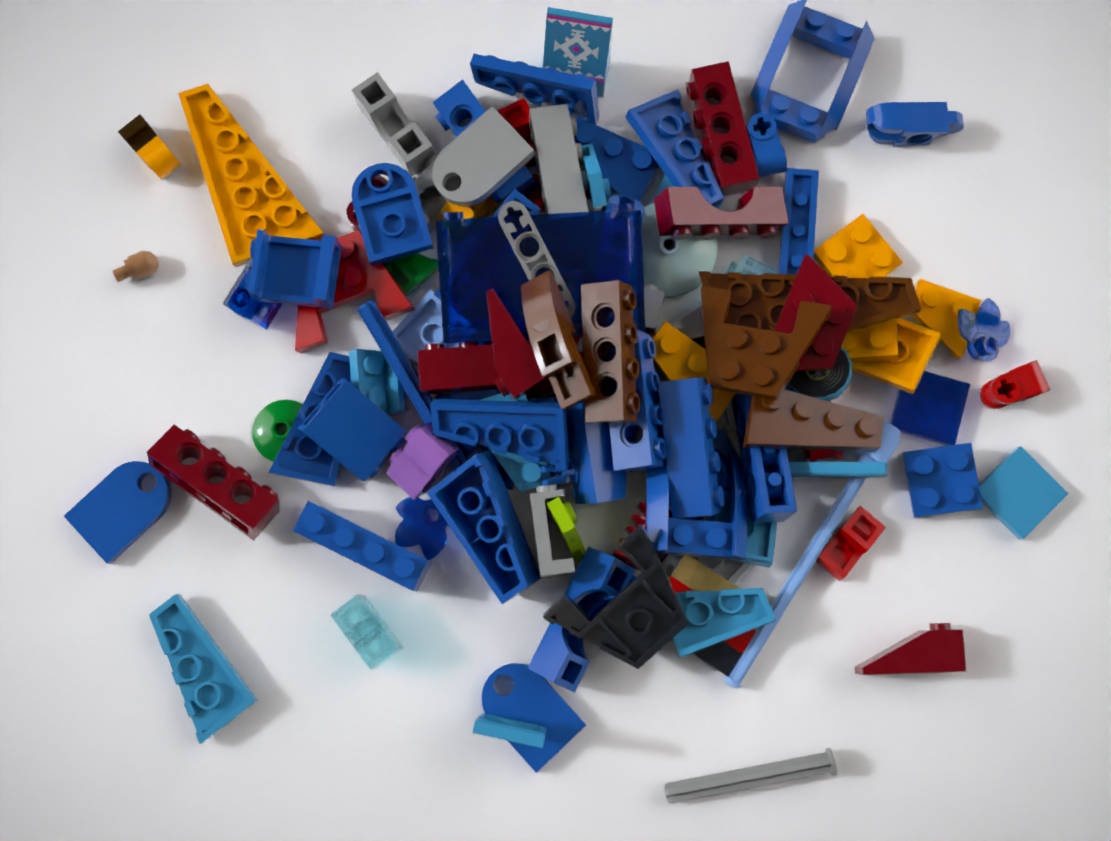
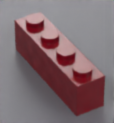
M526 337V338H525L526 341L528 342V344H529L530 347L532 348V345H531V342H530V338H529V337ZM463 341L458 343L459 347L445 348V344L435 343L425 345V350H417L421 393L423 395L498 389L493 381L498 376L495 373L492 345H478V341ZM548 378V380H546L545 382H543V383L540 384L539 386L552 385V384H551V382H550V379Z

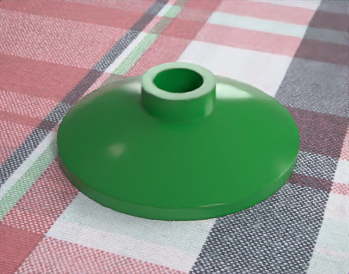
M277 400L265 406L258 413L253 424L252 437L255 447L263 457L274 462L303 404L294 400ZM281 424L287 425V432L284 435H278L277 428Z

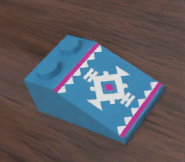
M548 7L542 68H554L559 72L573 75L583 74L595 79L597 96L604 97L610 65L613 18Z

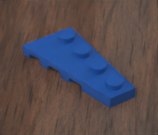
M473 54L470 67L475 83L510 96L516 95V92L521 93L530 103L541 106L543 102L551 105L567 104L570 116L574 112L587 117L586 121L597 125L600 114L595 79L583 74L573 75L559 72L554 68L531 66L521 61H507L493 55Z
M677 89L629 109L625 118L674 187H698L708 203L714 207L720 205L724 197L710 164L704 161L701 153L703 147L699 138L694 137L690 127L692 123L688 111L684 112L680 103L682 97L679 90Z
M329 352L268 472L269 474L332 487L335 486L340 462L304 434L298 427L341 378L351 383L349 356Z
M434 399L430 403L433 435L472 446L476 444L493 448L492 451L504 455L507 452L524 456L526 461L539 464L542 461L553 464L555 469L567 471L569 467L566 409H561L559 403Z

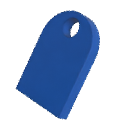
M379 163L363 170L353 184L351 196L370 265L374 266L434 249L418 192L411 175L402 167L391 163ZM378 175L389 177L388 184L383 188H376L372 185L373 179Z
M142 461L127 462L115 468L68 511L64 517L106 564H112L165 514L171 501V485L169 480L153 469L149 463ZM153 474L156 477L157 484L152 491L145 492L142 488V480L145 476Z
M511 663L501 666L488 677L483 686L481 699L485 714L545 726L547 729L543 748L508 741L536 773L586 726L584 721L546 679L528 669L526 664ZM500 675H507L514 682L513 691L507 695H502L495 689V680Z

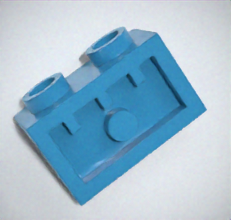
M365 349L349 351L351 384L387 415L392 416L404 412L405 393L403 387L382 351Z

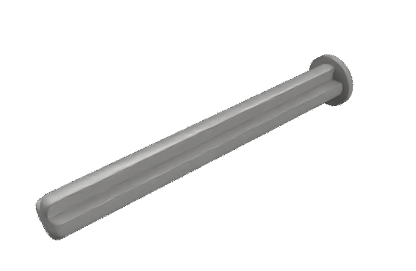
M826 748V752L669 782L665 784V794L668 803L673 804L827 773L836 776L837 768L831 748Z

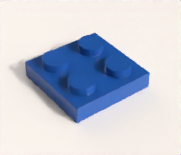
M971 442L903 452L913 518L983 509Z

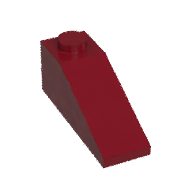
M490 289L487 291V302L495 373L498 376L493 381L503 397L510 394L513 401L548 380L549 377H542L534 351L494 290Z
M929 623L930 630H919L855 666V674L966 671L963 629H951V623Z

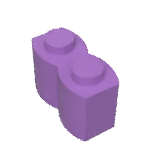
M432 422L422 427L419 424L416 425L405 437L408 443L404 449L402 447L399 448L388 460L391 466L386 474L413 500L424 495L431 488L460 449L450 439L433 435Z

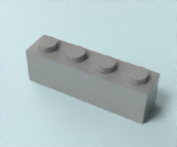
M567 104L530 108L529 128L533 149L536 154L535 161L549 236L588 231L589 218H594L592 199H586L584 190H588L586 170L580 171L579 163L583 162L581 144L575 143L574 136L577 135L576 118L569 115Z

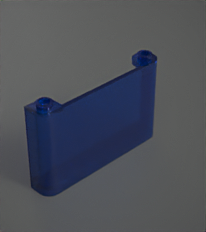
M633 203L612 204V211L530 215L574 300L575 312L571 320L577 333L573 334V337L582 336L581 285L616 280L632 285L637 299L636 308L633 310L634 324L637 330L646 333L641 210H633ZM463 212L443 213V219L435 220L443 343L492 341L487 302V291L490 289L494 290L524 338L530 339L521 299V285L527 283L529 279L499 223L498 216L464 218ZM522 215L506 216L504 218L506 223L512 222L517 229V232L511 233L513 239H516L523 232L532 231L530 224H527L524 228L519 221ZM526 237L519 244L520 252L525 256H534L539 250V243L533 237ZM547 267L540 268L535 273V278L548 270H552ZM559 284V285H558V288H559L560 291H562L563 288H562V286ZM567 300L564 301L566 306L569 305ZM614 311L611 312L607 318L608 327L611 326L615 320Z

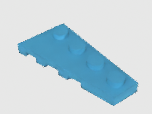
M175 594L151 612L149 617L164 655H167L174 681L180 687L185 700V709L188 716L192 718L197 731L195 734L198 742L203 744L257 702L258 699L181 594Z

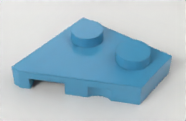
M582 145L583 170H586L588 178V198L592 199L593 208L607 206L606 198H611L608 178L602 179L601 169L593 145Z

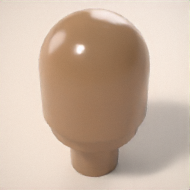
M140 251L128 256V259L124 260L125 265L112 270L117 282L132 277L134 281L137 279L141 280L154 274L158 269L159 262L152 252Z

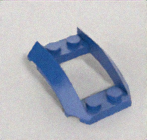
M800 0L788 5L750 96L754 100L755 106L753 110L755 114H770L774 118L778 129L815 143L824 138L826 133L831 130H837L875 37L867 20L862 29L805 6L807 0ZM791 37L849 59L828 112L770 90Z
M661 426V438L664 439L663 426ZM717 429V436L713 438L714 452L719 454L721 465L726 467L729 523L669 518V479L665 458L664 468L646 470L647 534L656 553L738 560L746 559L747 500L743 466L738 452L724 430Z

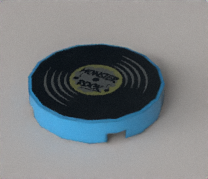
M842 347L840 348L832 370H809L794 373L788 383L790 391L828 402L837 399L843 394V391L849 386L852 379V362L847 351Z

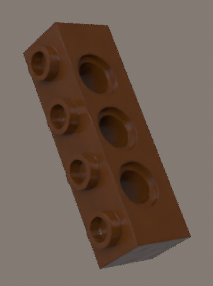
M620 280L581 285L583 363L596 393L595 396L584 401L585 423L612 424L637 422V413L640 411V398L636 393L639 365L635 358L634 344L638 340V331L633 320V310L636 308L637 299L632 285ZM614 311L615 320L613 324L608 327L607 318L609 314ZM615 345L616 355L614 359L610 361L608 358V352L610 348ZM616 380L617 390L614 395H611L609 387L611 382Z

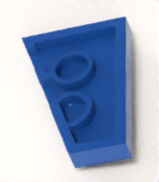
M577 117V135L574 136L575 143H580L581 146L593 145L601 169L602 179L608 178L610 190L614 194L628 195L641 202L659 166L645 146Z

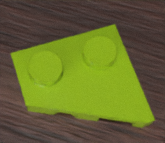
M557 497L547 503L548 511L577 565H579L586 550L574 526L578 522V518L569 501L563 504L560 498Z

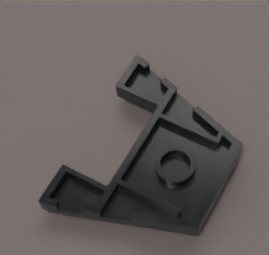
M642 524L618 544L621 552L641 571L634 580L592 618L567 593L543 615L546 621L562 626L569 630V633L578 638L582 637L599 646V649L637 669L643 666L689 624L683 607Z

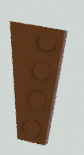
M785 389L778 400L751 396L743 448H755L756 446L770 447V449L800 447L803 450L833 448L834 451L875 452L881 448L884 417Z

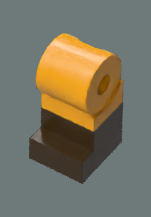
M141 114L118 131L123 139L161 180L181 165Z

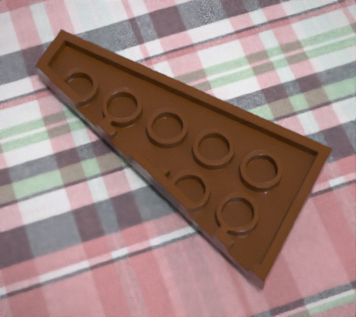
M699 271L702 286L731 290L733 296L726 320L727 324L774 331L797 275L772 273L753 275L741 274V272L721 274ZM831 277L857 305L847 332L919 313L921 310L911 278Z

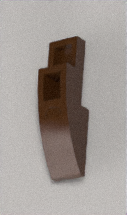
M548 270L521 285L523 313L530 342L542 377H549L561 409H569L595 396L596 393L572 336L577 332L552 271Z

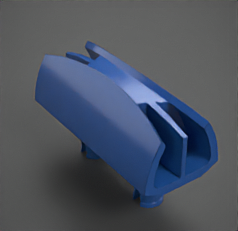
M556 396L531 399V402L559 403ZM584 401L566 409L569 467L567 471L555 469V465L541 466V472L557 473L554 477L542 480L543 485L572 482L575 504H597L626 498V473L614 471L609 424L585 423Z

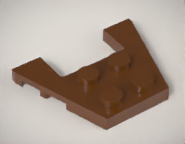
M702 286L701 301L708 381L712 389L778 400L799 367L803 355L816 340L815 336L820 328L831 316V305L800 301L793 332L783 333L727 324L726 320L733 296L731 290Z

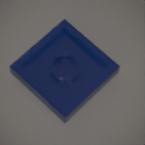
M924 371L914 394L898 389L890 424L899 429L901 433L945 446L955 445L970 384Z

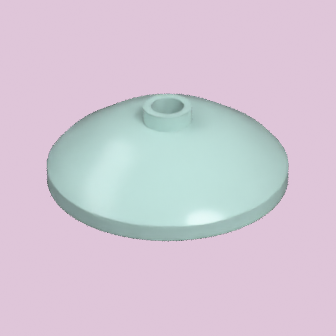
M654 203L644 207L645 215L632 269L628 274L637 285L640 286L641 283L653 284L659 287V291L665 292L664 296L668 297L686 294L701 285L699 271H709L711 273L714 267L718 250L717 238L705 240L701 236L696 235L683 240H674L672 236H659ZM666 240H673L676 247L668 251L664 248L663 244Z

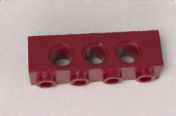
M729 61L692 69L689 82H686V94L689 101H694L696 110L693 111V121L696 130L701 129L703 140L700 141L703 147L701 151L704 159L708 158L723 196L750 191L753 187L757 186L760 178ZM715 98L720 104L711 105L706 99ZM723 127L728 133L718 134L713 128ZM724 155L731 156L735 163L727 164L722 161L721 157Z
M173 424L146 452L149 465L253 541L280 512L278 495L272 488L267 485H262L261 487L252 480L249 472L240 466L235 468L226 462L225 456L219 450L213 447L208 449L200 443L198 436L189 429L183 431ZM187 458H196L198 460L192 465L182 463ZM214 476H220L224 478V480L218 484H212L208 482V480ZM239 495H247L251 498L245 503H238L234 500Z

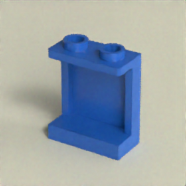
M258 229L256 239H253L250 245L252 266L245 276V288L256 301L333 309L342 245L336 236L322 235V241L271 236L265 230Z
M341 378L298 427L363 482L368 477L372 479L379 473L383 467L381 461L389 452L393 454L401 447L405 440L403 435L407 432L344 378Z

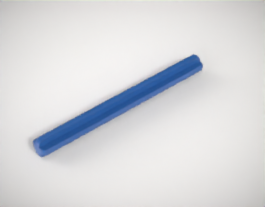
M371 300L362 304L358 308V313L424 424L432 422L430 403L433 399L431 395H423L421 393L419 375L375 301ZM451 440L460 448L456 456L449 463L452 471H455L469 459L457 441Z

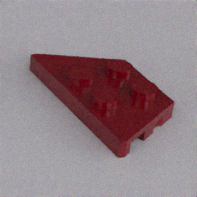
M805 254L774 331L783 333L793 332L800 301L831 305L832 312L827 322H824L815 336L816 340L809 346L803 355L795 373L809 370H832L857 308L853 300L812 257Z

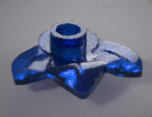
M990 298L984 299L976 314L965 309L958 310V327L962 338L968 342V353L973 359L981 362L994 360L999 353V348L1006 345L1010 338V324L1007 321H1000L1001 313L999 307Z
M411 497L405 498L396 506V510L403 520L395 531V543L401 547L420 545L426 559L431 560L441 553L447 543L445 528L448 524L431 499L425 501L421 498L413 500ZM432 509L438 512V519L436 521L430 518Z

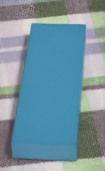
M789 462L791 477L886 478L888 476V464L886 462Z

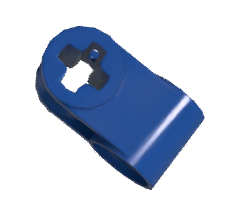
M767 113L753 115L746 129L759 178L786 172L787 158L781 145L774 118Z

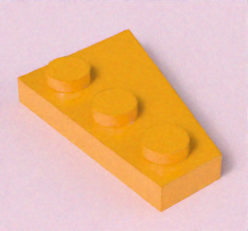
M665 321L652 338L656 347V356L653 358L654 363L668 381L706 378L707 384H709L706 349ZM712 389L713 403L709 407L710 416L715 419V422L720 418L736 393Z

